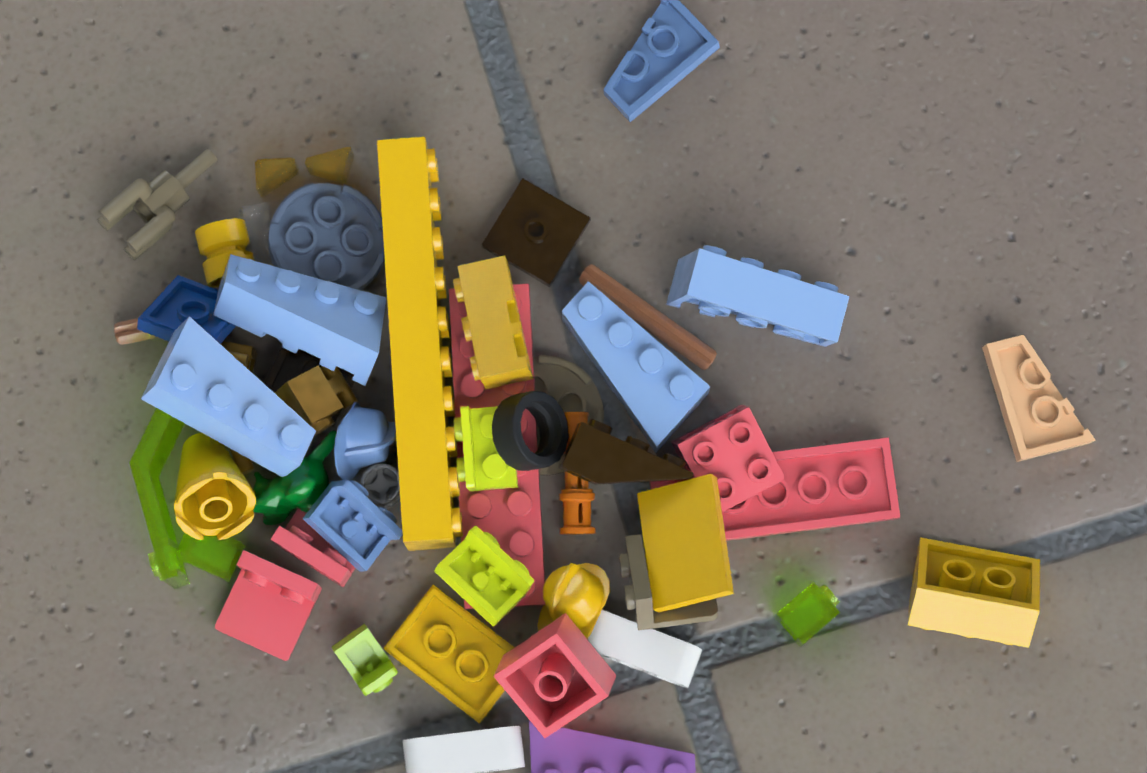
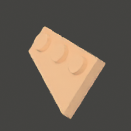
M1024 335L988 343L982 347L1016 462L1090 444L1095 441L1089 429L1085 430L1073 413L1075 409L1067 397L1064 399L1051 381L1050 372Z

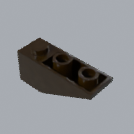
M590 419L588 424L583 422L577 424L558 467L594 485L691 479L694 474L684 469L687 464L686 461L668 453H664L662 458L647 452L650 447L649 444L631 436H627L625 441L610 435L613 428L594 419Z

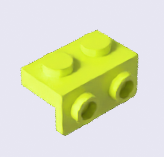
M474 526L468 532L465 539L434 570L438 576L493 627L526 596L534 583V579L530 576L525 565L518 560H513L500 548L494 536L488 532H483L477 526Z

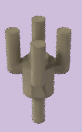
M206 149L175 176L163 170L149 183L142 178L136 179L99 211L101 216L97 219L98 222L108 231L134 209L137 215L146 223L126 241L127 246L124 250L135 261L171 230L175 220V212L190 200L184 189L218 161L212 151Z

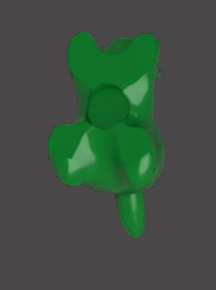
M335 430L329 432L309 456L303 458L301 465L287 476L281 477L277 475L272 479H267L259 472L254 473L256 482L253 490L256 504L253 511L254 513L264 514L262 518L265 525H276L284 522L295 508H299L307 513L329 485V477L323 465V460L335 446L337 433Z

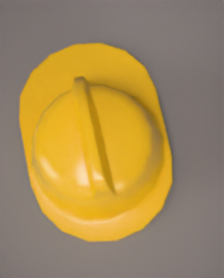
M570 563L553 571L543 586V600L546 605H543L539 615L538 631L566 613L588 639L610 594V580L606 572L596 564Z

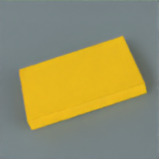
M707 474L637 493L653 610L660 613L734 594L717 477L713 474Z
M432 585L383 649L480 724L505 692L493 676L503 655L515 647L435 585Z

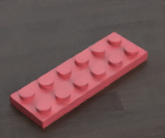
M889 437L772 452L784 474V480L722 512L726 541L899 519L900 510ZM685 480L652 481L650 482V489L659 488L662 486L674 484Z

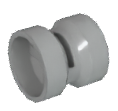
M376 464L364 472L361 478V485L369 493L367 498L377 507L380 506L387 509L395 506L400 501L399 473L393 467L387 464Z

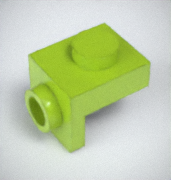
M365 623L331 647L364 696L371 692L377 693L384 690L391 684L393 677L398 674L396 667Z

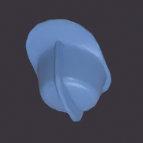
M354 402L350 411L342 419L338 426L334 447L335 466L342 480H352L361 468L381 463L387 459L390 445L396 439V426L394 422L387 421L382 411L361 408L358 402Z

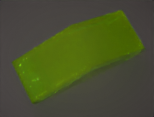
M156 408L129 464L154 552L148 554L151 569L155 577L159 576L161 581H164L173 588H178L190 583L159 476L185 423Z

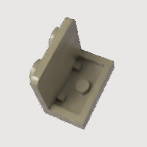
M641 534L625 536L626 553L619 554L622 578L629 577L630 585H624L627 610H635L638 631L713 621L718 617L716 598L660 613L654 611Z

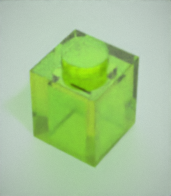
M184 533L178 551L182 552L180 560L183 563L229 583L246 546L241 541L231 537L218 540L217 536H204V540H199Z
M813 581L779 610L774 617L801 648L840 614V611L835 607L840 602L826 585L823 584L819 588Z

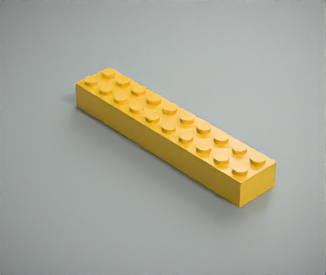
M426 137L377 140L403 543L408 551L455 548L456 537H463V526L460 507L454 508L453 497L460 496V483L457 467H451L450 457L458 456L454 426L448 427V417H455L454 394L452 393L451 386H445V378L452 377V362L449 346H443L442 338H450L446 306H440V299L447 298L446 277L443 266L437 267V260L444 259L443 236H441V228L434 225V221H442L438 187L432 188V182H439L438 161L435 148L428 149Z

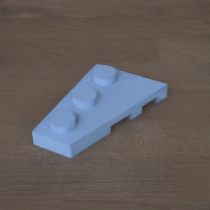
M660 0L661 3L652 18L649 17L642 27V33L632 49L627 51L603 89L604 95L629 122L633 121L720 48L719 41L679 0Z

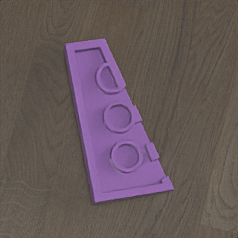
M529 721L531 773H696L695 754L562 727L544 738L532 722Z

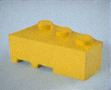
M506 256L457 266L459 278L453 279L458 303L465 302L467 317L461 318L466 341H472L475 356L470 357L474 380H481L486 389L533 379Z

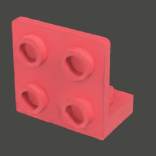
M740 405L671 441L677 455L687 462L689 470L694 473L693 478L707 474H713L717 477L722 512L784 480V474L748 406Z
M298 508L285 529L279 525L271 540L275 545L336 584L344 587L356 568L302 519L306 512Z
M243 550L237 562V566L241 571L217 619L215 629L283 661H288L322 588L318 583Z

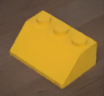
M920 537L909 599L908 625L925 630L957 634L967 638H979L1000 642L1005 645L1029 648L1040 611V559Z

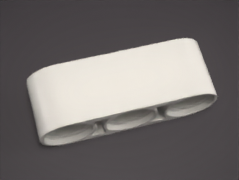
M601 610L592 633L587 639L602 657L684 688L689 687L702 653L701 648L654 629L638 631L636 622Z
M520 726L420 737L402 741L406 773H486L525 767Z

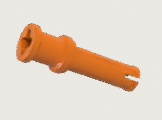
M564 412L569 434L567 447L577 424L581 422L588 424L589 412ZM565 472V489H562L561 494H559V500L563 502V527L559 528V534H596L595 527L591 526V501L595 500V493H593V489H589V482Z

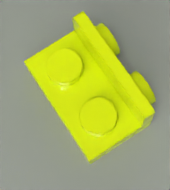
M469 406L460 407L461 417H454L456 442L463 441L464 457L457 458L459 482H466V488L470 492L518 488L517 470L505 463L498 454L493 442L492 421L498 406L472 409Z

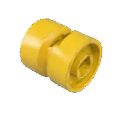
M238 218L224 219L206 224L195 230L199 253L207 257L202 264L207 286L219 288L230 254L254 260L253 252L246 251L245 249L250 244L245 220Z

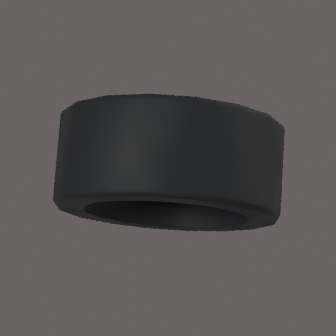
M529 391L512 395L501 401L494 412L492 421L493 442L498 454L505 463L518 471L550 467L561 459L568 443V423L563 409L552 396L543 391ZM525 408L534 416L539 427L540 441L536 453H533L528 448L521 433V418Z

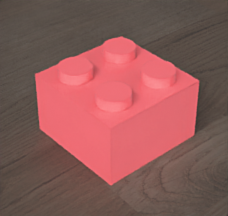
M565 613L504 654L493 677L542 736L546 738L607 698L615 681L616 674Z

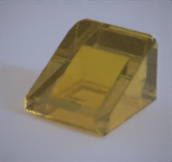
M351 147L340 148L307 157L305 166L309 175L344 184L347 182L354 154Z
M295 158L257 159L255 161L256 190L260 198L265 197L299 174Z

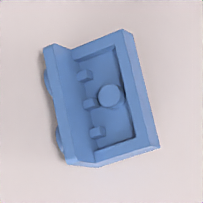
M354 480L331 481L302 519L359 572L367 571L390 540H399L402 537V529L396 525L397 519L390 511L380 506L377 507L367 498L369 493L361 484Z

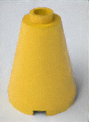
M203 433L192 435L182 446L174 500V514L177 524L184 533L199 540H204V536H217L218 540H223L242 532L252 522L254 517L253 510L256 504V497L253 488L223 444Z

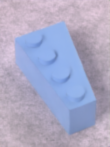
M704 245L703 249L699 248L678 259L666 305L680 308L681 303L689 302L699 305V313L703 315L727 317L730 314L737 315L736 321L739 324L752 328H767V324L774 325L773 332L775 334L824 347L838 342L849 296L838 293L837 286L820 281L815 282L814 285L800 281L801 275L782 269L778 270L777 273L763 269L764 263L745 257L738 261L726 257L727 252L725 250L709 245Z
M230 254L219 285L213 315L259 337L269 334L283 344L282 348L295 354L298 349H301L320 358L319 365L332 371L335 370L336 366L354 374L353 381L366 386L379 354L386 297Z
M589 281L562 310L563 322L591 362L599 370L609 388L627 410L635 425L641 430L651 448L657 453L707 397L710 386Z
M190 316L174 331L141 397L143 401L281 477L287 476L301 465L316 432L314 428Z

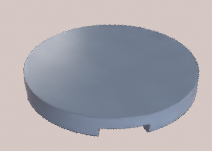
M310 183L290 193L281 202L271 219L267 241L269 255L275 267L362 291L371 284L384 265L382 216L369 198L348 185L344 184L341 186L331 183Z

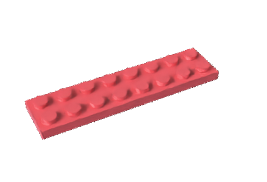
M513 284L533 379L486 389L481 380H474L470 357L475 356L472 341H466L461 318L467 317L465 302L458 303L455 289H449L455 417H461L460 407L469 406L470 409L495 407L512 395L535 391L529 284ZM525 408L521 418V433L525 444L533 453H536L538 450L537 422L530 411ZM463 441L457 442V458L464 457ZM539 469L530 471L517 470L518 488L470 492L466 488V482H459L460 512H462L463 526L461 542L474 526L479 527L483 532L490 533L496 538L500 548L507 555L525 565L530 576L534 579V583L526 596L515 607L546 605L543 600L545 567ZM464 600V609L474 610V608L471 607Z

